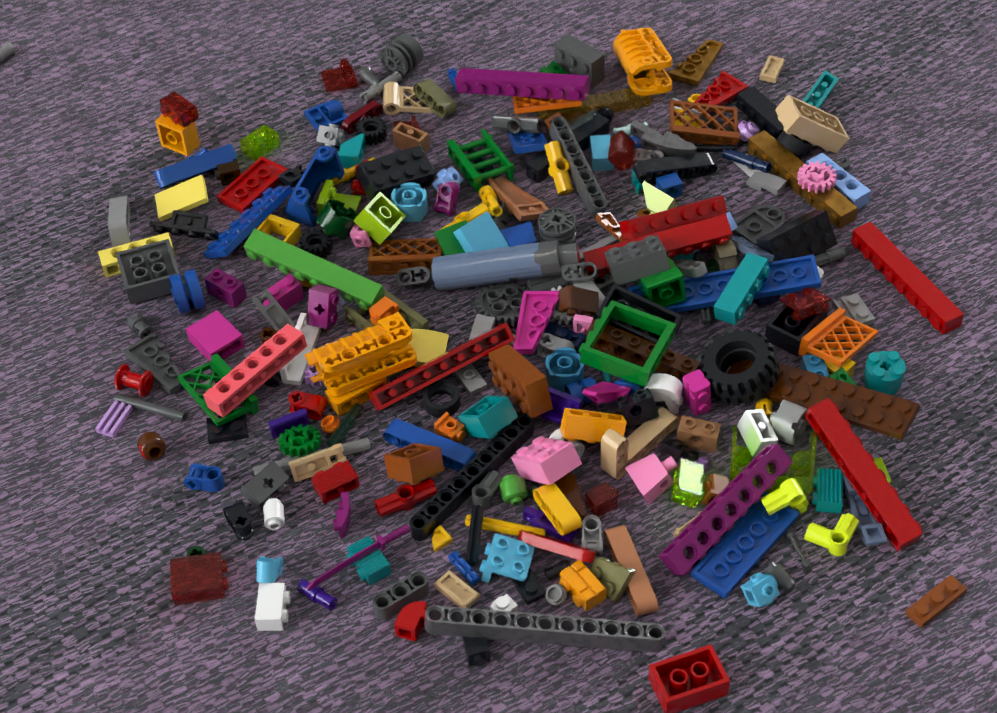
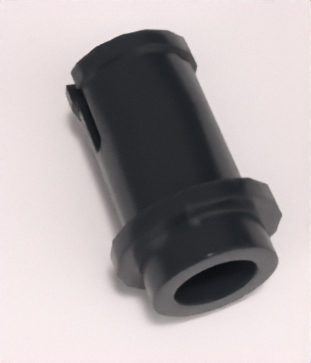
M562 559L560 563L544 568L548 581L560 577V572L566 567L571 566L569 561Z

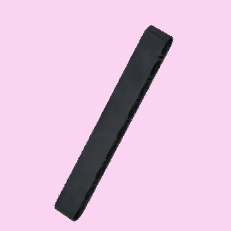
M527 413L519 414L509 426H506L414 514L409 522L412 538L416 541L427 539L439 525L472 495L473 487L480 484L488 472L497 471L534 434V418L532 419Z

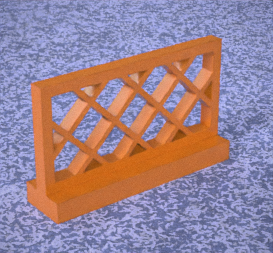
M512 96L515 114L582 106L581 100Z
M839 307L802 337L798 354L801 356L812 354L841 368L877 337L879 331L845 316L846 310Z

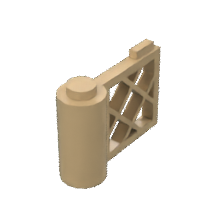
M393 81L387 82L384 85L383 111L385 114L396 115L399 112L433 113L429 107L421 106L424 104L421 100L418 102L412 100L417 97L413 87L399 86L398 83ZM403 92L411 93L412 95L408 97ZM407 102H409L412 106H403V105L406 104Z

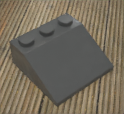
M169 239L115 253L130 305L171 294L169 276L174 274L180 275Z

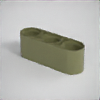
M431 79L414 84L413 90L415 95L438 117L444 118L457 111L456 102Z

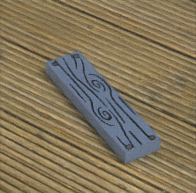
M732 236L735 248L740 252L767 258L768 262H773L774 255L742 237Z

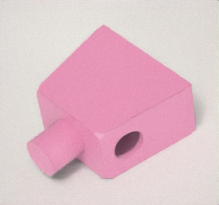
M651 454L626 466L625 469L643 497L650 504L673 484L674 481L668 472L678 465L672 456L660 462L655 454Z

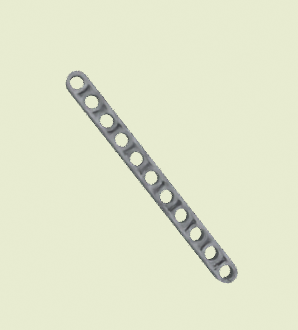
M436 605L426 609L424 623L425 630L433 635L486 637V639L642 652L660 651L666 634L664 627L656 623Z

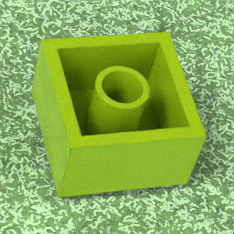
M379 192L353 221L360 228L367 231L368 235L380 245L406 215Z

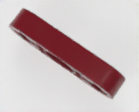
M374 100L344 119L341 125L342 130L348 134L354 133L356 131V124L362 116L368 119V116H371V118L379 116L383 106Z

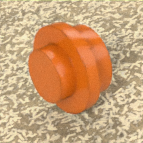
M328 415L321 421L322 430L326 434L333 433L339 428L340 420L336 416Z

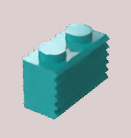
M818 468L817 474L812 476V488H816V492H812V504H816V512L841 514L843 505V472L841 469Z
M368 535L347 547L348 555H346V559L374 544V541ZM379 549L350 565L351 567L356 566V572L360 580H366L369 586L391 575L390 563Z

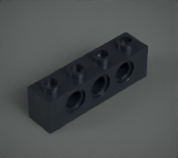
M649 388L639 389L633 394L620 396L616 400L601 403L597 407L588 410L611 414L619 412L618 414L623 415L627 422L626 429L659 417Z

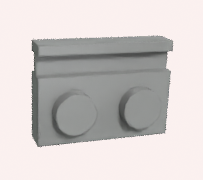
M858 293L842 297L838 301L833 300L832 305L835 310L839 307L845 309V316L865 325L875 323V317Z

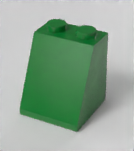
M670 257L667 258L671 269L636 280L643 297L663 307L687 300L683 274Z

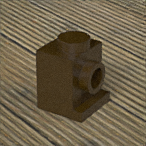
M237 158L233 159L232 162L217 165L218 170H215L216 179L221 181L222 186L231 184L241 175Z

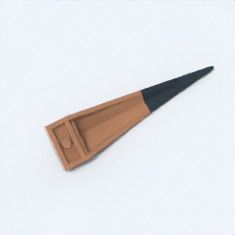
M473 149L467 151L469 154L475 153ZM481 157L473 161L477 164L485 160ZM489 166L480 171L485 173L494 170V168ZM503 175L487 179L502 203L505 202L504 206L509 213L516 216L520 222L537 220L541 213L548 209L541 200L525 192Z

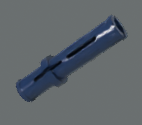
M727 147L722 152V158L746 165L749 169H756L765 173L771 170L772 164L759 159L757 156H749Z

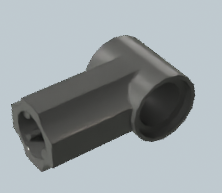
M494 470L488 472L482 482L473 487L472 506L475 504L482 505L484 511L490 507L491 500L500 489V482L503 481V477L499 472Z

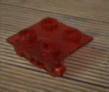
M342 59L339 63V68L321 71L326 92L359 86L353 66L349 65L348 60Z
M807 287L800 292L789 293L786 297L780 298L779 301L793 309L792 317L794 320L797 319L799 321L807 318V316L811 317L812 314L816 315L827 311L830 308L829 301H831V298L813 287Z

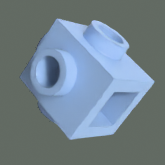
M453 167L443 168L437 173L438 177L432 185L438 191V187L441 184L455 181L459 185L463 178Z

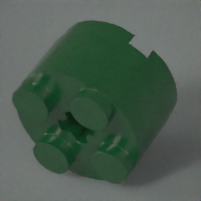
M329 199L316 222L324 228L323 232L328 236L336 235L346 240L356 224L353 220L358 214L351 207L349 209L343 207L345 203Z

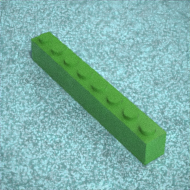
M255 228L243 246L247 256L251 259H259L269 267L275 266L282 273H290L300 281L306 280L310 282L312 286L320 284L337 288L338 295L349 303L353 301L364 310L371 308L385 294L381 284Z

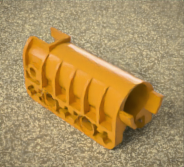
M652 28L620 29L621 33L613 42V52L627 73L628 84L632 91L640 96L670 92L672 90V80L664 68L672 66V57Z
M396 312L391 316L378 320V325L367 327L360 332H354L350 336L339 338V340L327 343L317 349H311V352L304 354L309 367L315 365L318 375L310 377L311 381L315 383L322 380L331 395L339 396L415 365L417 363L416 352L411 344H408L413 338L410 327L401 314Z

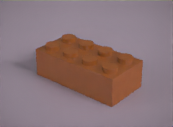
M507 344L488 353L490 358L488 364L494 375L492 377L493 384L496 388L499 387L505 396L511 398L512 402L515 405L517 404L523 413H527L533 419L553 409L546 376L511 345Z

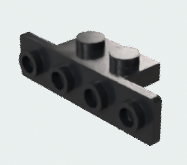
M173 210L170 224L149 222V225L158 233L168 231L177 236H180L182 233L187 234L191 238L202 236L204 239L211 241L214 238H219V233L216 230L206 229L209 217L205 214Z

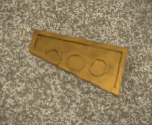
M707 39L696 49L694 54H689L683 63L680 62L676 65L675 70H670L668 72L669 77L677 81L699 86L722 51L723 43Z

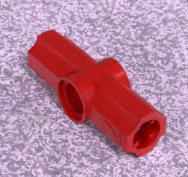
M431 478L421 481V483L416 485L403 484L396 489V492L375 500L374 504L379 516L382 518L401 509L411 510L416 503L433 497L437 493V489Z

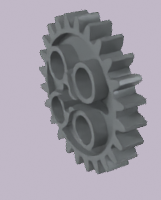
M513 281L509 284H506V282H503V284L496 283L495 286L489 284V288L483 287V291H479L478 296H476V314L495 317L497 326L507 323L515 327V323H518L523 291L531 290H526V286L520 287V283L513 285Z

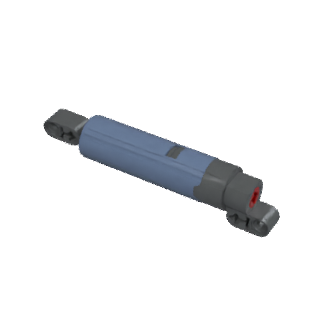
M558 240L512 247L437 256L432 259V269L429 270L423 266L401 269L396 274V280L404 287L424 286L434 281L435 288L438 291L561 274L569 283H581L597 279L599 270L592 262L581 263L579 246L576 243L560 245ZM593 267L594 273L591 276H586V269ZM570 270H572L574 273L581 272L582 277L579 274H573L572 278H570L567 274H570ZM424 272L427 274L424 279L415 276H423ZM409 274V281L404 283L403 276Z

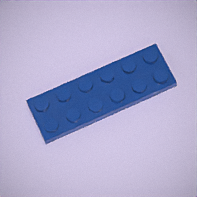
M278 186L274 189H266L261 198L253 201L252 206L243 211L241 217L230 224L228 230L220 233L219 238L207 246L208 249L203 253L205 257L210 259L228 256L254 228L261 224L293 192L290 186Z
M765 491L761 496L764 497L769 493ZM760 499L748 509L747 514L740 518L734 527L694 567L690 576L726 599L799 518L800 512L787 506L769 516Z

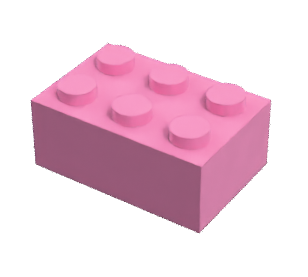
M543 436L535 438L528 447L518 449L516 451L517 454L511 457L520 477L547 485L553 484L582 464L572 442L545 438Z

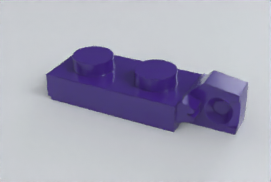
M527 506L523 511V519L529 522L530 525L543 528L546 533L567 543H571L580 531L579 528L562 536L541 509L536 510Z

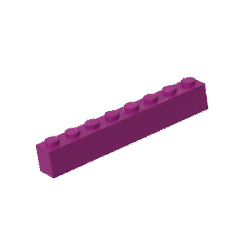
M461 68L455 77L457 93L585 101L590 91L589 75Z

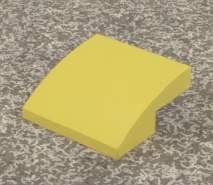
M411 329L413 338L408 344H411L417 356V363L413 366L419 367L445 353L449 334L425 329Z

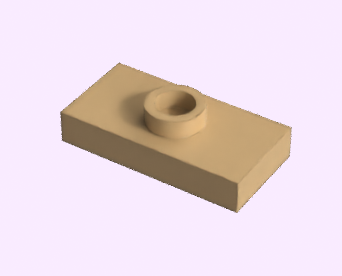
M769 56L759 80L776 83L785 59Z
M450 570L434 583V587L458 607L470 608L480 599L478 592Z

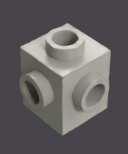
M329 123V126L319 125L316 142L325 143V146L333 148L335 146L341 147V143L344 142L345 138L344 130L338 129L339 125Z

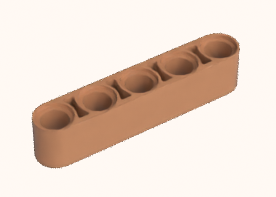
M621 525L604 530L605 542L613 561L620 563L622 567L627 569L633 568L636 570L626 588L636 616L658 611L659 607L656 596L626 526Z

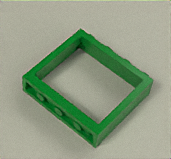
M611 300L608 307L605 306L603 308L601 318H597L594 330L589 331L586 343H582L579 348L581 353L580 363L646 388L674 338L676 324ZM611 317L660 335L658 342L643 367L593 349Z

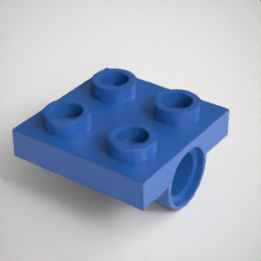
M334 99L304 111V116L317 133L319 125L329 126L330 123L340 127L344 119L347 118L339 100L334 101Z

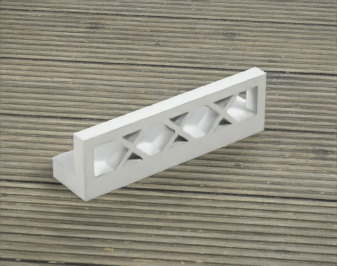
M300 313L295 328L304 333L307 347L280 369L282 383L301 386L304 379L303 371H306L309 365L304 354L311 352V349L315 348L321 332L320 327L307 324L306 313Z

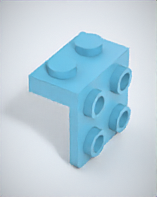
M495 533L492 543H487L484 552L485 555H488L487 560L482 559L479 572H483L481 581L489 583L492 572L519 581H525L535 547L523 541Z

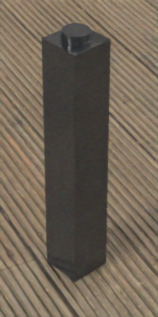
M598 112L572 130L582 152L590 147V136L607 135L610 132V120ZM545 150L526 162L527 177L537 183H540L550 175L548 172L550 165Z

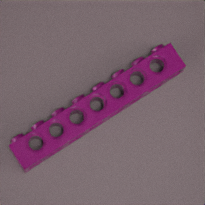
M778 443L768 444L658 555L673 575L688 574L693 569L692 565L696 561L703 559L707 554L706 551L721 540L722 534L730 531L735 525L734 522L738 518L745 516L748 508L762 498L761 494L765 490L772 488L775 485L774 481L778 477L787 473L788 467L793 462ZM767 464L769 465V468H770L769 473H768V471H767ZM754 478L756 480V486H754L753 484ZM740 492H741L742 495H743L742 500L740 499V496H739V495H740ZM726 506L729 508L728 514L726 513ZM713 520L715 521V528L712 527ZM699 534H700L701 537H702V540H701L700 543H699V541H698V535H699ZM685 548L688 551L687 557L684 556Z

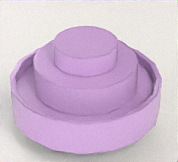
M743 120L738 124L740 139L744 142L759 132L758 127L750 121Z

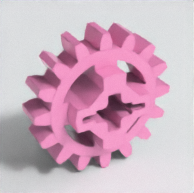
M809 161V165L803 164V168H799L797 174L798 184L802 185V189L808 188V192L815 190V193H818L821 190L822 193H825V189L830 191L831 187L835 186L837 179L836 170H831V165L825 166L826 162L819 164V161H816L813 164Z

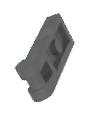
M267 288L262 291L261 295L252 298V301L276 332L287 324L295 328L294 322ZM268 299L271 303L264 307L262 303Z

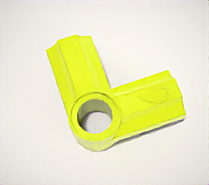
M795 478L785 480L779 489L761 498L769 516L789 505L801 514L807 511V506L809 505L806 495Z
M850 513L842 514L834 530L812 522L807 528L805 540L827 548L834 556H842L847 552V545L859 525V520Z

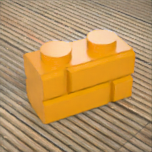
M578 560L560 572L559 584L566 589V592L572 595L573 602L577 607L582 606L585 611H589L606 600L607 589L582 561Z

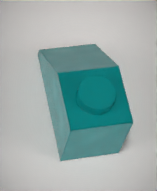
M359 134L341 144L340 150L337 153L343 168H350L362 162L366 148L364 134Z

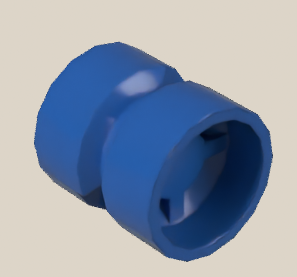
M592 377L580 380L579 384L572 382L565 385V393L583 399L582 406L584 402L587 404L594 403L588 397H584L582 393V388L585 389L596 384Z

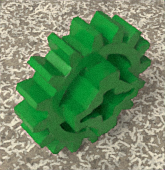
M300 424L297 428L291 426L290 430L285 429V433H280V438H278L280 452H283L285 456L290 454V458L296 455L298 458H301L302 455L307 456L310 452L316 453L315 449H320V444H322L320 431L316 430V427L310 428V425L303 427Z

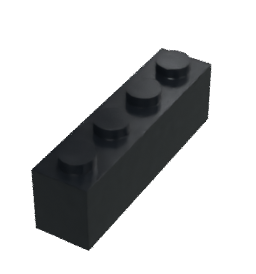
M754 86L738 93L737 108L743 111L750 120H753L760 129L765 130L777 140L784 130V126L779 121L775 111L777 106Z

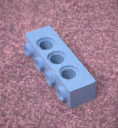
M820 153L806 161L807 165H809V161L813 164L819 161V164L826 162L825 166L831 165V170L835 169V174H837L834 188L857 206L858 209L869 203L871 190L837 165L831 158Z

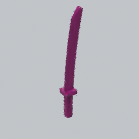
M404 525L384 537H381L380 534L377 535V542L313 580L306 589L310 591L336 573L379 548L384 551L386 544L409 533V527Z

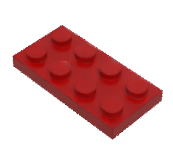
M261 156L217 195V201L242 213L252 206L253 201L261 198L266 189L274 188L280 182L278 181V176L286 171L287 168Z

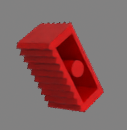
M348 460L337 462L333 467L325 471H318L311 477L313 488L324 504L340 497L342 492H351L360 487L359 477Z

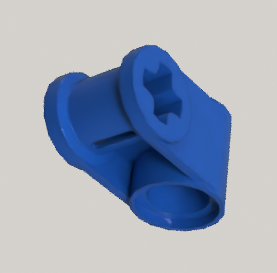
M198 463L191 464L190 473L183 481L187 488L193 490L219 492L225 487V481L219 467Z

